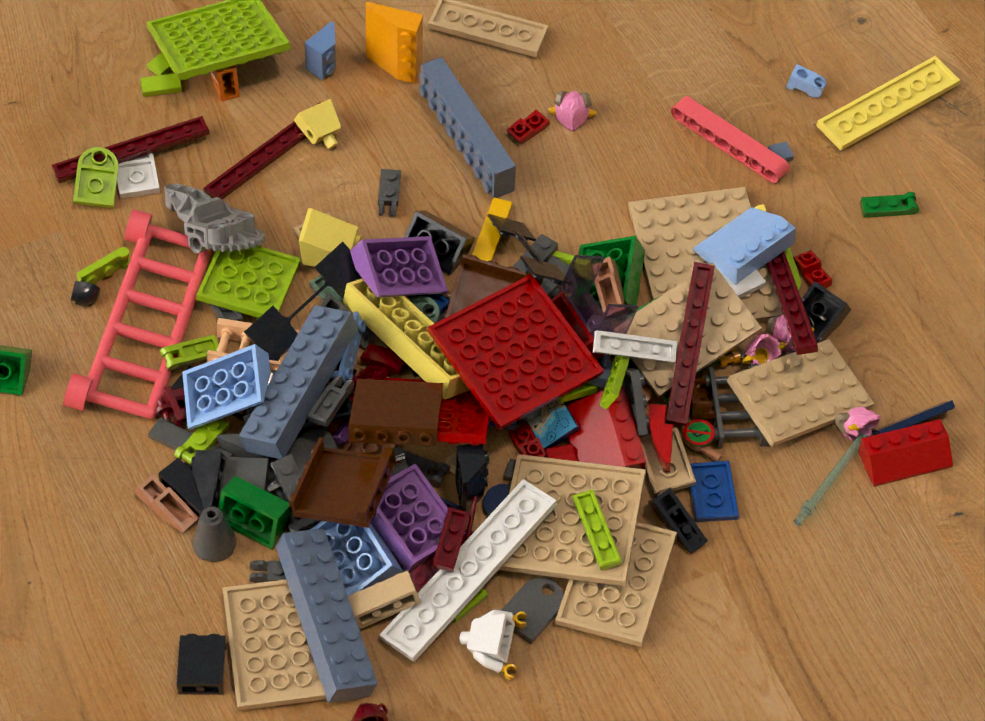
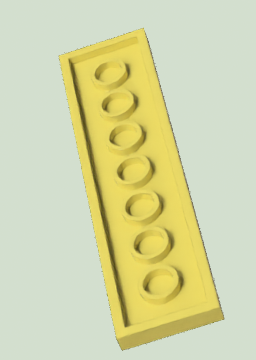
M934 56L817 121L816 126L842 151L959 85L960 79Z

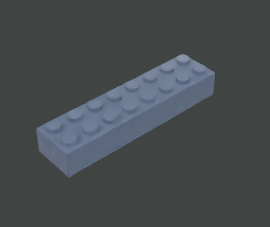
M440 57L421 64L419 92L422 97L427 99L429 108L437 114L439 123L445 126L447 135L455 141L457 150L463 153L466 163L473 168L475 177L483 183L485 192L489 193L492 198H498L515 190L516 165L444 59Z
M317 305L313 307L267 386L264 403L256 405L239 434V438L247 452L277 459L287 455L307 420L308 413L317 402L358 330L351 312Z
M324 528L283 533L276 549L328 703L370 697L378 682Z

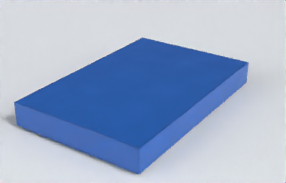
M730 462L690 463L696 480V485L690 487L695 522L738 520L739 512Z

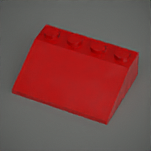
M624 386L621 387L618 397L607 409L600 406L604 390L567 405L580 427L578 431L568 437L569 443L573 444L574 454L578 462L645 469L646 459Z

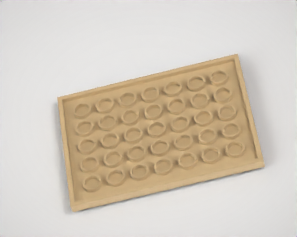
M745 187L628 202V210L635 235L645 249L643 267L652 300L662 296L691 277L694 262L709 264L693 251V248L751 208ZM766 264L757 270L766 281V286L740 298L758 323L767 322L769 318L782 315L779 300Z

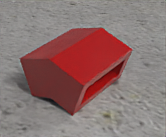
M573 444L544 449L547 454L546 458L577 461Z

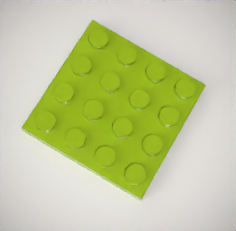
M257 245L255 248L249 247L248 250L242 248L241 251L236 249L232 252L229 250L221 252V249L216 250L196 294V300L257 318L262 316L273 305L280 312L300 266L301 258Z

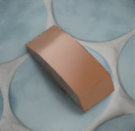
M611 257L591 264L604 316L607 317L624 310V297L616 262Z
M153 474L141 483L134 492L156 514L182 533L199 519L170 487L166 488Z

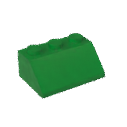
M0 345V392L23 395L31 368L32 349Z
M237 476L221 490L219 509L232 530L271 550L275 548L289 520L291 510L289 503Z

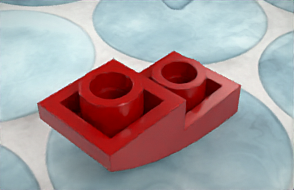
M535 109L524 120L522 118L518 119L507 129V132L519 143H523L543 131L550 125V122Z
M812 250L794 256L797 268L810 287L814 281L824 288L832 285V278L821 268L822 261Z
M529 424L517 427V431L509 430L508 435L520 455L547 457L539 438H535Z

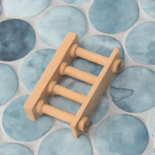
M218 318L217 338L220 339L217 352L208 350L207 362L228 355L229 353H225L229 340L241 342L239 350L248 347L249 344H254L244 333L253 323ZM290 347L280 356L279 361L269 360L270 372L272 369L277 371Z

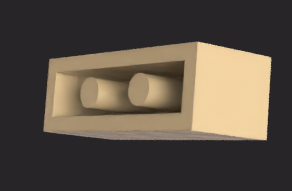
M408 570L348 596L359 629L421 603Z

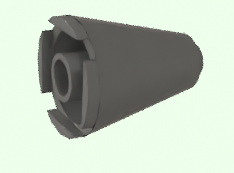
M208 507L202 511L193 536L194 552L199 558L210 560V562L224 561L233 553L237 543L236 535L222 511L216 507Z

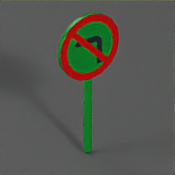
M664 396L663 399L669 404V398ZM688 419L687 426L683 429L685 440L697 447L708 445L715 436L712 424L702 419H694L692 421Z

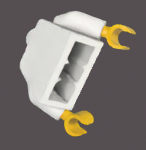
M492 610L481 618L474 619L470 631L460 633V643L467 645V649L473 654V658L481 665L498 673L500 671L504 672L506 679L513 680L514 676L509 675L507 670L517 671V667L514 664L505 666L503 663L508 661L514 626L519 629L525 628L526 622H521L518 619H526L527 615L524 612H518L516 615H513L512 612Z

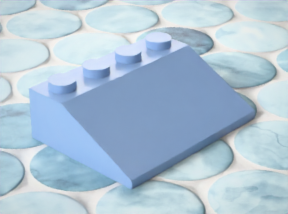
M751 207L695 246L693 251L709 264L713 262L717 269L733 283L738 284L756 269H760L792 246L795 240L796 228L781 216Z
M254 344L183 371L188 429H194L264 403L270 377L269 354Z
M321 521L310 529L324 528L347 596L403 572L390 549L372 524H370L369 528Z

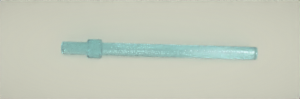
M860 433L810 500L805 501L801 507V512L794 519L796 525L801 526L805 519L813 514L818 502L859 450L861 439L867 437L865 434Z

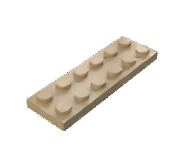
M438 0L428 22L429 29L536 58L549 26L456 0Z

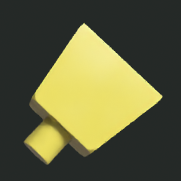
M331 99L298 113L294 121L312 144L315 145L324 141L328 150L338 145L334 136L340 131L341 125Z

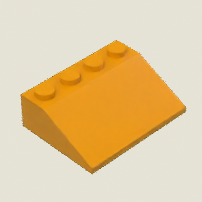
M366 2V57L396 79L416 84L422 64L423 15Z

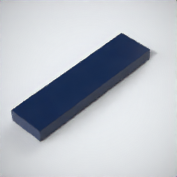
M953 400L942 402L873 430L872 433L877 435L910 427L952 410L955 405Z

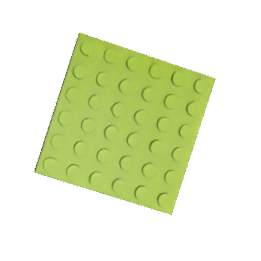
M226 0L146 22L149 32L178 80H188L193 76L206 75L211 71L227 69L229 66L245 64L254 59H263L266 56L281 54L291 49L290 42L261 0Z

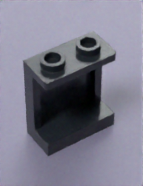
M193 633L180 635L177 671L178 695H224L226 636L219 634L197 635Z

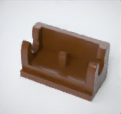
M696 378L689 410L692 420L715 418L714 405L710 400L708 388H697V385H704L707 382L703 378Z

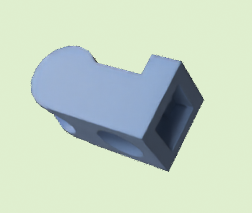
M797 64L786 88L790 90L797 88L806 92L811 97L818 98L826 87L827 81L817 73Z

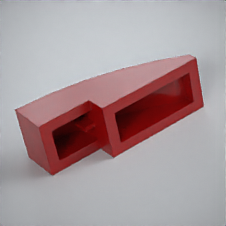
M649 404V431L653 449L665 472H670L673 424H665L666 405Z

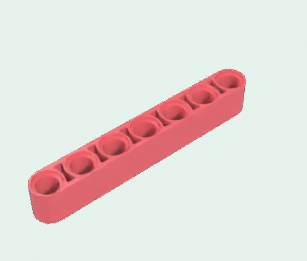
M685 96L671 108V114L677 121L768 181L776 183L789 171L790 166L785 159L692 98Z

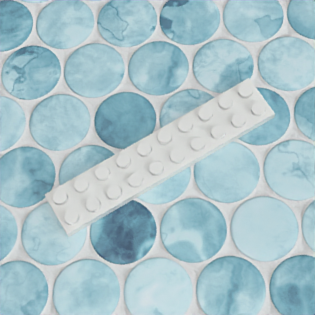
M523 479L460 547L453 573L440 569L418 592L421 603L401 611L380 634L381 640L415 662L558 505L557 501Z

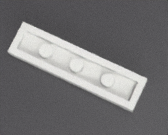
M598 330L594 333V353L670 363L676 361L677 341Z

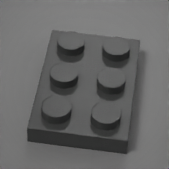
M627 368L624 376L626 396L638 435L648 434L647 429L650 428L649 417L645 416L644 410L647 407V399L642 394L641 387L644 386V377L642 373L640 374L639 370Z

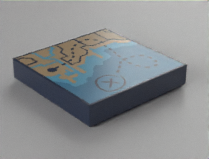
M557 399L543 406L539 417L532 421H527L536 438H539L544 449L554 447L580 429L566 402L560 403Z

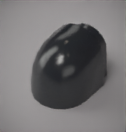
M75 281L71 301H74L76 305H90L98 298L100 288L95 284Z

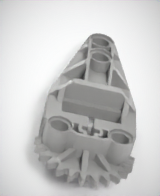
M168 184L164 186L165 206L170 208L171 212L176 210L177 217L184 222L185 235L188 236V246L193 252L200 253L207 249H213V251L221 249V252L225 250L232 252L234 249L241 251L242 248L248 250L249 247L255 248L256 245H262L261 243L265 242V232L255 227L254 214L231 208L218 197L211 198L200 189L181 184Z

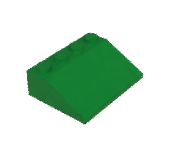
M636 235L580 245L578 257L589 259L590 264L611 257L616 262L625 309L607 317H625L626 314L636 309L645 249ZM575 275L571 303L577 312L582 313L584 310H589L594 315L604 316L594 282L595 275L591 279ZM583 296L586 297L582 304L576 305Z

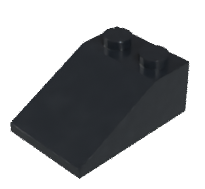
M816 281L801 298L810 325L814 328L813 333L817 343L824 341L851 311L847 303Z

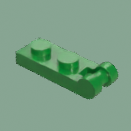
M907 192L904 195L861 197L860 200L864 218L913 215L919 212V206L915 203L916 195L914 192Z

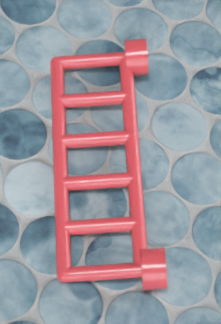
M136 209L132 210L124 240L136 243L90 373L88 377L75 373L72 374L66 390L64 406L84 411L87 403L91 402L147 419L156 418L155 409L159 407L157 401L163 399L164 387L168 385L172 370H168L165 365L166 359L163 358L158 371L109 357L116 335L161 348L182 343L196 303V294L204 279L213 249H207L199 253L193 271L145 258L151 238L190 248L188 246V236L151 225L153 214ZM140 269L189 283L182 304L133 290ZM128 302L177 315L171 337L121 323ZM177 353L173 354L174 358H177ZM104 369L154 382L148 404L145 405L97 391Z

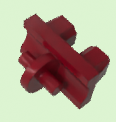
M171 386L164 387L163 399L157 401L159 407L155 409V414L158 417L163 416L165 421L172 418L174 425L182 428L183 422L187 421L186 406L179 408L177 403L185 401L183 388L172 390Z

